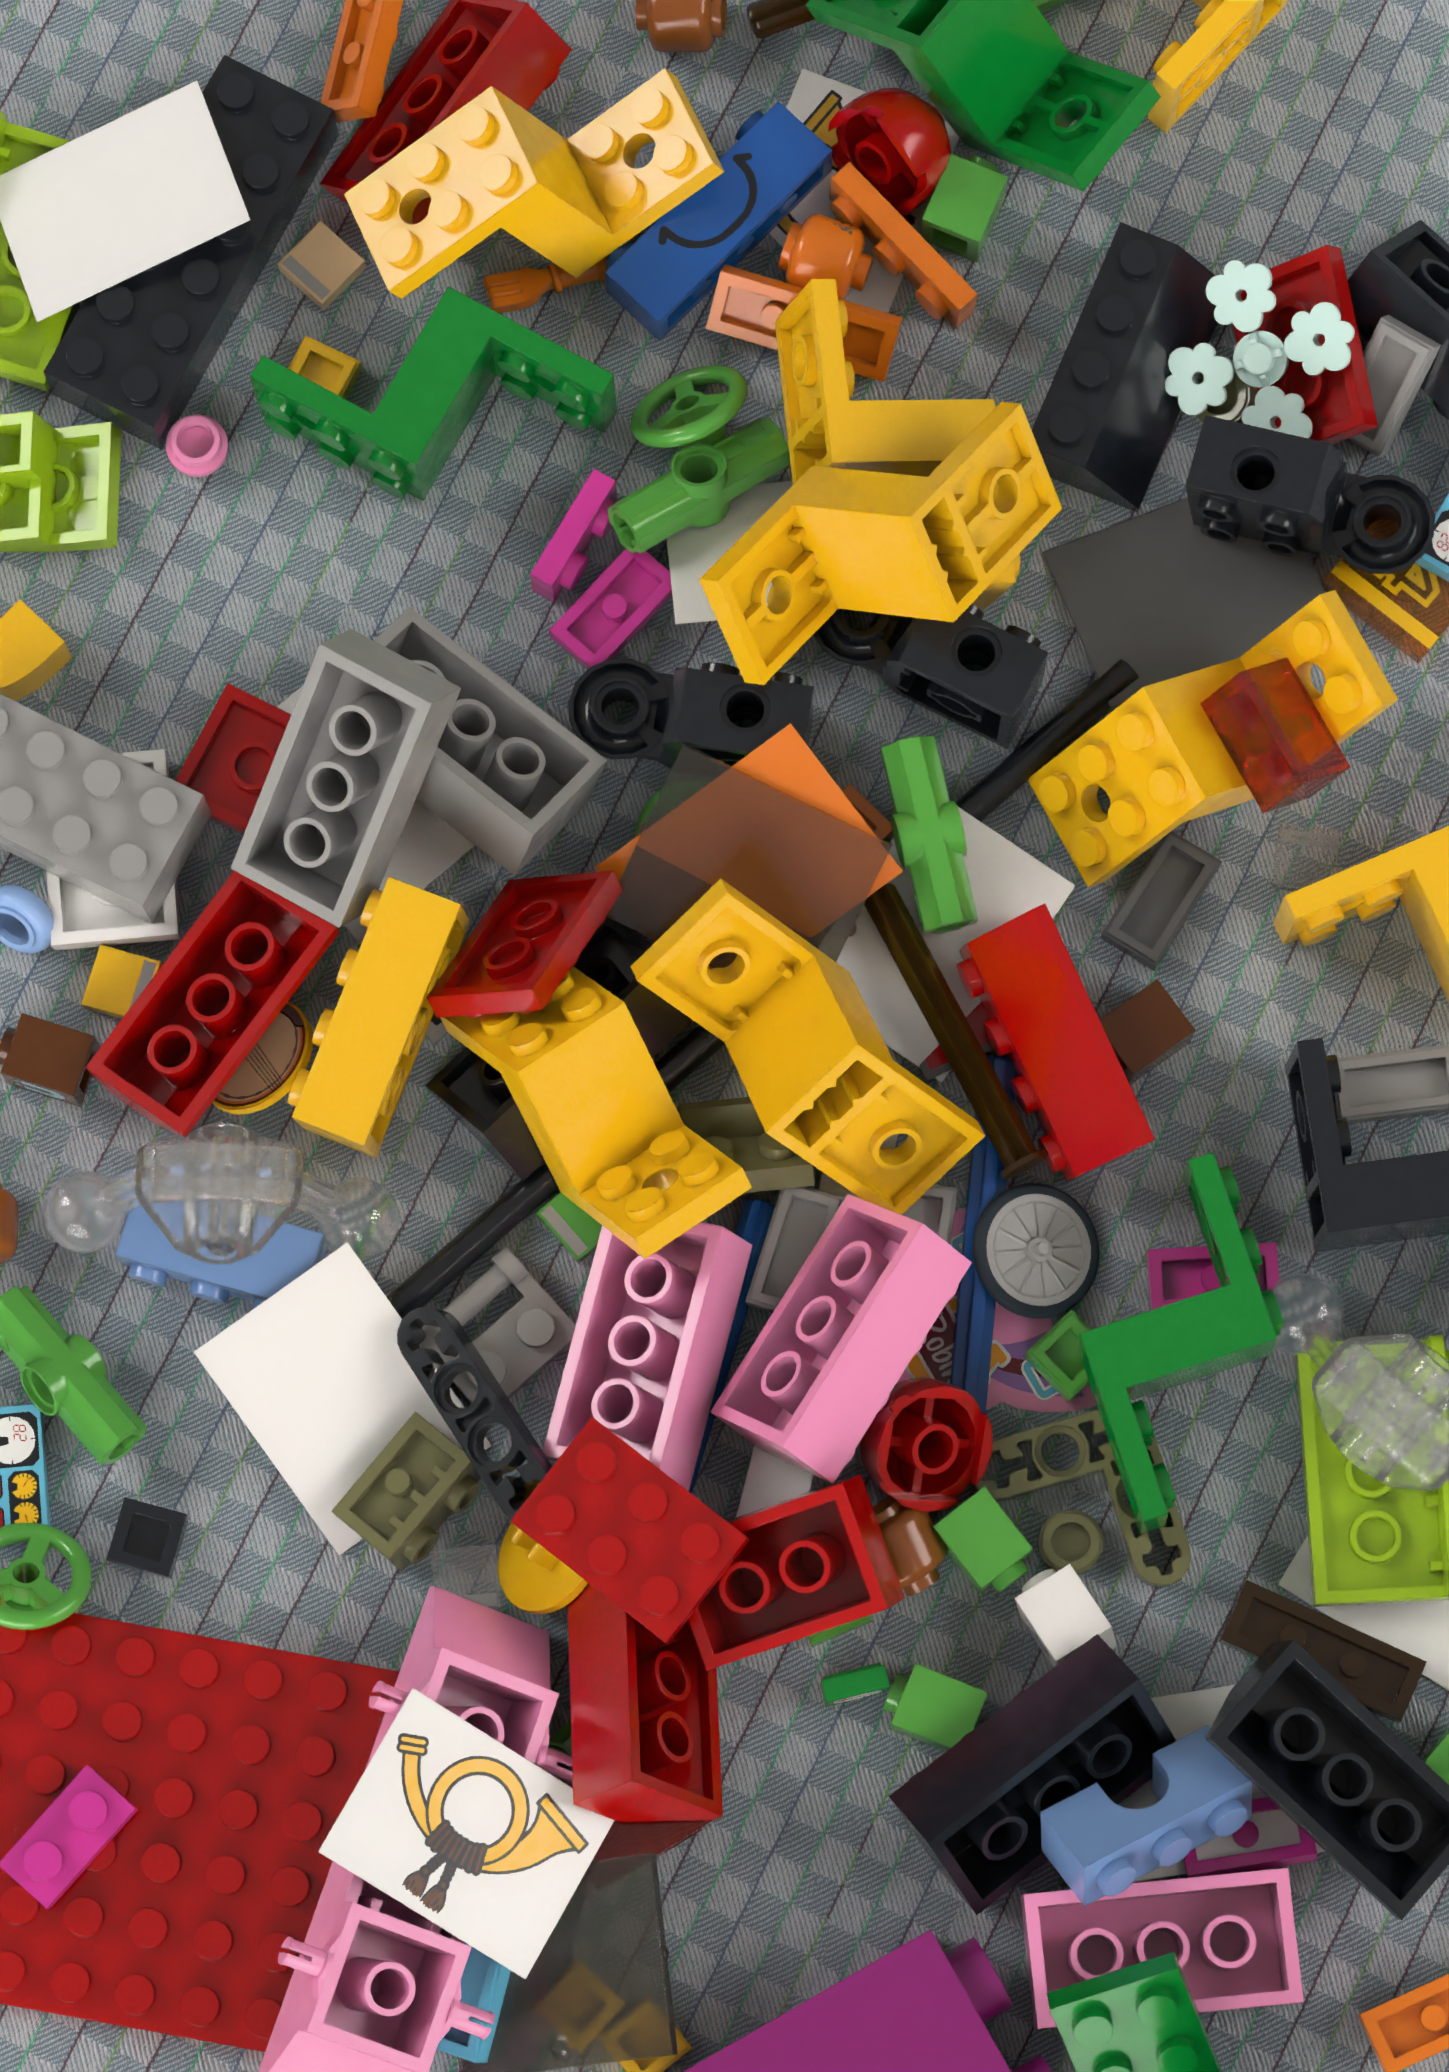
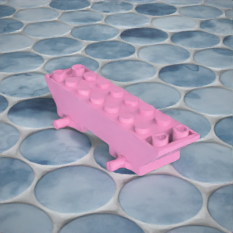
M430 1586L395 1686L393 1687L385 1684L383 1681H378L372 1690L373 1693L390 1700L380 1696H370L369 1707L383 1711L385 1715L366 1768L411 1689L414 1688L552 1776L566 1782L570 1786L573 1785V1772L557 1766L558 1764L572 1770V1756L548 1747L549 1723L560 1694L552 1691L550 1686V1632L436 1586ZM333 1861L304 1943L289 1936L281 1946V1948L300 1955L297 1957L289 1953L279 1952L278 1963L294 1968V1972L258 2072H429L437 2046L451 2027L478 2036L482 2040L486 2039L492 2029L469 2021V2017L483 2023L494 2024V2013L460 2001L461 1977L472 1947L464 1944V1941Z

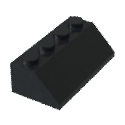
M1420 220L1372 249L1347 281L1360 338L1370 341L1380 318L1390 315L1441 345L1420 388L1433 399L1436 410L1449 420V245Z
M1120 222L1032 428V433L1050 478L1137 513L1181 411L1178 397L1169 395L1165 390V381L1168 376L1172 375L1168 367L1169 356L1175 349L1180 347L1194 350L1195 346L1200 343H1209L1218 323L1214 317L1216 305L1212 304L1206 296V285L1216 275L1179 245Z
M608 912L605 921L597 928L581 952L578 961L573 966L625 1002L651 1058H653L674 1037L682 1034L690 1026L692 1019L636 980L631 965L653 943ZM465 1047L425 1085L497 1160L524 1181L537 1168L546 1164L501 1073L469 1048Z
M1295 1640L1271 1643L1231 1689L1205 1739L1398 1920H1403L1449 1865V1785Z

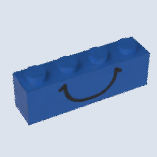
M779 101L765 115L761 111L752 114L737 131L735 136L737 142L722 157L716 153L725 171L652 223L651 227L636 242L632 239L628 240L613 251L605 265L608 268L605 272L606 292L657 340L661 341L717 286L719 274L724 265L736 267L832 171V149Z

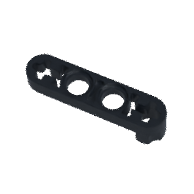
M431 1307L416 1308L408 1312L401 1320L397 1331V1344L401 1354L499 1507L511 1520L552 1468V1465L459 1321L451 1313ZM424 1325L440 1327L441 1331L434 1337L436 1345L443 1355L456 1357L459 1354V1358L445 1363L437 1351L420 1347V1343L426 1338L422 1327ZM468 1371L476 1379L478 1392L475 1400L469 1406L459 1408L451 1399L450 1386L452 1380L458 1374ZM502 1424L511 1434L512 1446L509 1453L503 1459L493 1461L485 1452L484 1438L491 1427ZM527 1459V1464L522 1465L524 1461ZM515 1469L520 1473L519 1477L505 1476L502 1478L504 1473Z

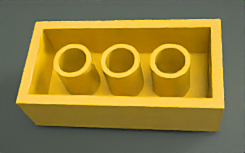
M388 877L383 891L374 888L368 897L360 921L361 925L367 927L366 934L359 951L350 948L342 961L336 984L343 986V991L335 1010L325 1008L321 1014L312 1038V1044L319 1046L318 1053L311 1070L304 1068L299 1070L288 1097V1104L295 1106L292 1118L305 1131L374 1158L378 1156L434 1014L426 997L461 949L471 924L461 904Z

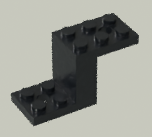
M1323 1038L1297 1041L1285 1064L1315 1252L1449 1234V1150L1345 1165V1157L1351 1156L1352 1149L1347 1119H1336L1334 1110V1094L1341 1093V1077L1337 1057L1335 1054L1326 1056Z

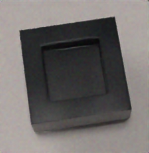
M124 1497L106 1560L113 1564L172 1579L189 1516L185 1513Z

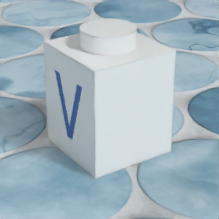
M1070 1564L1057 1572L1054 1569H1047L1038 1573L1025 1583L1022 1588L1023 1593L1015 1597L1020 1618L1053 1668L1096 1634L1111 1649L1117 1647L1112 1626Z

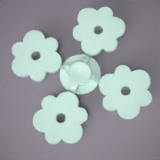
M1232 260L1225 265L1224 275H1216L1208 281L1206 296L1212 304L1216 305L1214 317L1219 324L1229 325L1233 323L1238 330L1250 333L1238 342L1234 350L1233 363L1226 357L1216 356L1215 348L1209 343H1200L1195 346L1194 350L1187 347L1175 349L1168 359V367L1172 375L1168 376L1165 381V390L1169 395L1178 397L1179 407L1184 413L1199 415L1207 409L1208 405L1220 406L1226 401L1227 391L1224 386H1227L1233 380L1236 371L1238 377L1244 383L1261 388L1256 394L1255 406H1248L1242 413L1244 424L1309 438L1312 434L1313 425L1311 419L1302 413L1305 405L1303 398L1296 393L1285 395L1279 387L1270 385L1274 384L1285 374L1289 359L1295 362H1302L1304 371L1309 375H1319L1325 368L1331 371L1344 369L1351 360V350L1347 343L1353 340L1355 329L1351 323L1341 321V313L1336 305L1329 302H1321L1315 305L1310 313L1300 311L1293 316L1291 325L1294 332L1286 337L1284 343L1270 332L1255 331L1263 322V312H1270L1276 306V296L1269 290L1273 280L1272 273L1267 266L1260 263H1253L1246 267L1242 261ZM1244 290L1247 293L1245 301L1241 299V293ZM1324 335L1325 342L1321 346L1319 344V337ZM1200 373H1202L1204 376V380L1202 383L1198 381V376ZM1277 417L1281 419V426L1279 428L1275 425Z

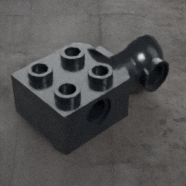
M1205 415L1185 485L1193 524L1202 526L1201 532L1205 536L1223 542H1235L1238 536L1262 541L1261 545L1263 548L1283 556H1296L1299 551L1312 554L1322 552L1340 556L1351 566L1371 574H1392L1409 568L1425 554L1434 537L1435 515L1428 497L1414 483L1394 475L1364 477L1348 473L1347 462H1343L1342 452L1330 443ZM1381 519L1393 521L1400 527L1397 533L1386 539L1374 538L1366 531L1372 523Z
M973 604L955 622L874 613L878 622L872 628L863 631L852 629L845 623L843 617L851 610L838 609L813 634L819 646L837 661L861 666L877 674L896 694L1006 749L1009 748L1042 685L1048 656L1047 651L1039 648L1041 642L1034 635L1012 625H1008L1003 630L983 620L984 613ZM976 664L983 667L984 670L972 671L966 669L964 665Z
M629 658L607 659L590 667L575 682L568 701L569 722L576 736L601 756L610 759L641 758L655 760L676 772L717 778L790 723L808 745L813 719L814 686L802 685V678L783 672H776L765 685L745 683L743 677L739 675L740 670L738 668L723 663H703L701 669L676 667L674 675L655 672L648 665ZM616 701H626L632 703L637 708L638 713L631 722L617 725L609 722L604 717V711L610 704ZM745 719L757 723L748 728L734 725L735 722Z

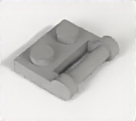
M504 1247L491 1259L494 1265L445 1307L443 1311L451 1313L461 1326H464L510 1284L523 1297L472 1342L510 1399L571 1345L576 1325L532 1277L518 1258L507 1247ZM430 1325L422 1327L426 1334V1338L420 1343L422 1348L437 1351L445 1363L459 1358V1354L456 1357L443 1355L436 1345L434 1337L441 1331L440 1327ZM468 1371L458 1374L452 1380V1383L472 1403L478 1392L476 1379Z

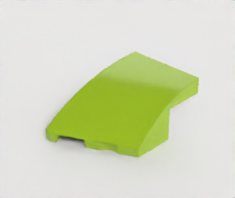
M34 411L0 415V552H62L117 548L122 434L120 428L112 422L53 428Z

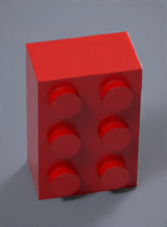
M861 1474L727 1520L728 1523L748 1537L749 1541L688 1621L706 1671L889 1609L903 1600L905 1596Z

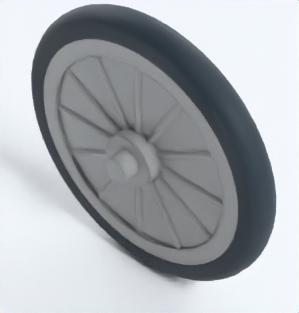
M1020 1184L999 1193L987 1204L980 1214L972 1240L973 1262L984 1289L1003 1308L1023 1317L1050 1318L1067 1312L1086 1296L1098 1271L1100 1257L1099 1242L1092 1220L1085 1209L1072 1196L1063 1190L1046 1184Z

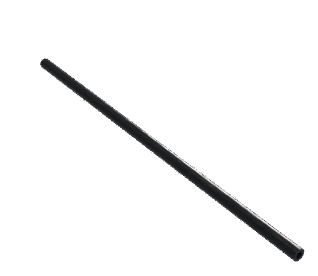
M1120 659L1105 674L1096 679L955 802L956 805L981 822L1023 786L1030 776L1056 757L1111 709L1108 701L1139 678L1137 673L1127 662ZM836 920L810 938L808 942L818 948ZM700 1025L684 1037L655 1063L668 1092L670 1093L722 1048L725 1043ZM546 1163L537 1168L524 1181L520 1180L386 1296L402 1319L408 1312L424 1307L559 1189Z

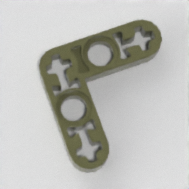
M1098 1409L992 1441V1455L998 1454L1002 1463H1010L1022 1459L1023 1454L1017 1446L1030 1443L1031 1463L1041 1478L1028 1481V1469L1024 1468L1009 1474L1007 1479L1008 1487L998 1489L994 1480L988 1479L983 1481L981 1479L976 1486L972 1485L976 1493L985 1486L996 1502L1007 1501L1102 1472L1126 1551L1137 1578L1148 1586L1164 1588L1179 1582L1187 1572L1191 1561L1190 1546L1175 1501H1173L1174 1507L1167 1509L1171 1527L1159 1528L1158 1534L1164 1549L1175 1548L1179 1558L1171 1562V1573L1168 1575H1161L1157 1566H1145L1143 1557H1146L1152 1551L1151 1541L1148 1532L1143 1533L1138 1538H1135L1131 1526H1137L1133 1512L1123 1501L1122 1492L1124 1485L1110 1443L1097 1447L1096 1451L1102 1460L1091 1463L1089 1461V1442L1079 1428L1091 1424L1092 1438L1106 1434ZM1053 1435H1064L1072 1439L1078 1448L1079 1455L1074 1466L1067 1470L1058 1471L1046 1465L1041 1455L1042 1444L1046 1439ZM1152 1438L1153 1445L1146 1448L1152 1466L1163 1462L1156 1440Z

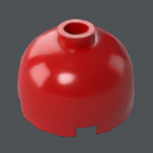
M883 88L869 91L853 99L837 111L829 122L828 132L836 128L838 142L830 149H832V158L838 170L850 162L902 216L913 212L934 193L940 177L946 170L951 147L944 119L932 104L927 103L909 91L899 88Z
M926 1377L903 1380L894 1386L886 1405L877 1413L860 1441L861 1461L872 1482L900 1505L922 1512L947 1509L960 1501L955 1496L963 1492L969 1483L976 1486L985 1475L993 1452L992 1425L988 1416L980 1411L975 1398L956 1385Z

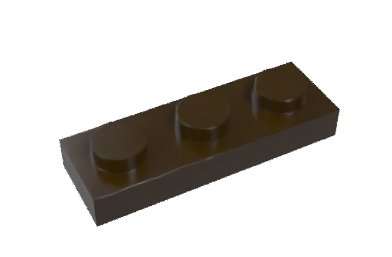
M1248 1580L1245 1581L1219 1639V1642L1256 1659L1263 1654L1271 1643L1295 1640L1368 1710L1396 1723L1401 1722L1427 1661Z

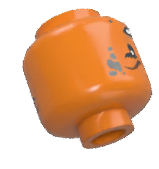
M812 214L805 219L803 224L793 222L782 249L778 269L786 272V283L802 288L811 279H836L838 298L845 300L851 288L863 291L874 256L864 253L866 241L861 229L821 214Z

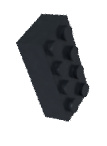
M1096 1634L1025 1691L1017 1694L1012 1701L975 1730L966 1734L957 1744L921 1772L912 1776L908 1782L889 1797L939 1871L975 1914L978 1915L1048 1860L1041 1847V1811L1095 1783L1100 1786L1110 1800L1117 1805L1153 1778V1753L1176 1742V1739L1139 1678L1105 1641Z

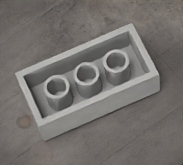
M409 607L374 641L461 687L416 799L516 876L589 801L607 759Z
M352 629L320 643L231 869L339 928L361 916L374 888L379 890L461 687Z
M0 694V848L152 924L212 814L204 795Z

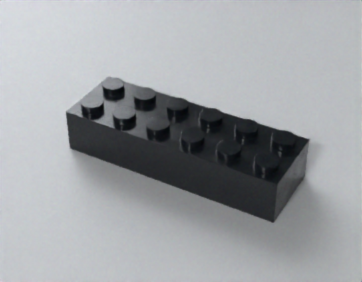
M226 55L222 57L202 94L250 221L85 299L44 370V375L54 396L105 422L114 423L121 430L161 450L166 443L169 430L182 415L339 136L332 108Z

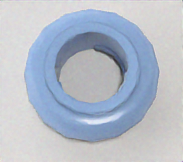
M16 885L1 886L0 941L9 948L21 953L35 954L47 949L51 944L50 933L54 926V917L51 909L39 896L26 888Z

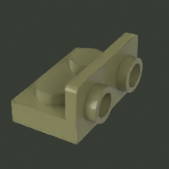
M750 1097L685 1103L677 1107V1111L685 1126L743 1168L752 1186L745 1193L815 1186L813 1165L765 1132Z
M415 1411L331 1512L385 1556L397 1569L403 1571L410 1562L417 1564L431 1552L439 1538V1533L436 1531L452 1512L459 1514L473 1502L481 1488V1484L478 1482L481 1477L466 1453Z

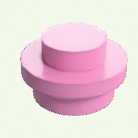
M195 414L181 418L171 427L166 438V452L171 464L182 474L191 477H203L217 471L225 462L229 451L225 430L215 419L206 415Z

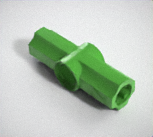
M769 417L765 419L758 418L713 446L701 443L681 448L674 454L671 461V471L608 507L609 522L614 528L619 542L631 554L636 552L641 554L688 525L709 527L719 523L727 516L730 509V500L790 465L789 447L782 430Z
M934 735L910 737L881 747V759L895 813L891 814L894 841L903 870L908 869L913 897L916 900L923 934L946 933L977 923L978 916L963 856H967L964 829L955 801L949 800L944 770Z
M15 1286L0 1296V1348L20 1369L22 1386L32 1403L47 1416L58 1414L100 1465L105 1463L113 1464L128 1454L132 1447L144 1437L147 1426L108 1382L105 1364L93 1344L80 1334L69 1336L27 1286L22 1288Z

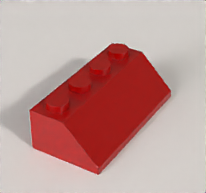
M451 0L383 94L376 116L364 120L319 184L348 204L344 193L490 86H493L526 111H529L542 91L549 88L555 82L560 72V66L572 49L527 2L517 0ZM431 197L425 198L417 204L412 214L413 224L421 222L429 214Z
M233 871L85 1068L115 1097L156 1125L186 1138L340 931L328 921L244 875Z
M1042 904L966 943L959 950L963 961L956 964L959 977L972 999L977 996L981 997L990 1017L989 1020L983 1022V1025L995 1053L999 1057L1007 1054L1016 1071L1017 1077L1010 1080L1013 1093L1020 1108L1026 1115L1032 1112L1035 1113L1044 1133V1136L1037 1139L1040 1150L1045 1149L1048 1157L1044 1160L1051 1172L1056 1173L1061 1170L1066 1182L1154 1141L1155 1137L1046 904Z
M588 1583L583 1591L568 1604L573 1805L618 1822L715 1820L722 1817L716 1668L706 1671L688 1620L669 1645H667Z

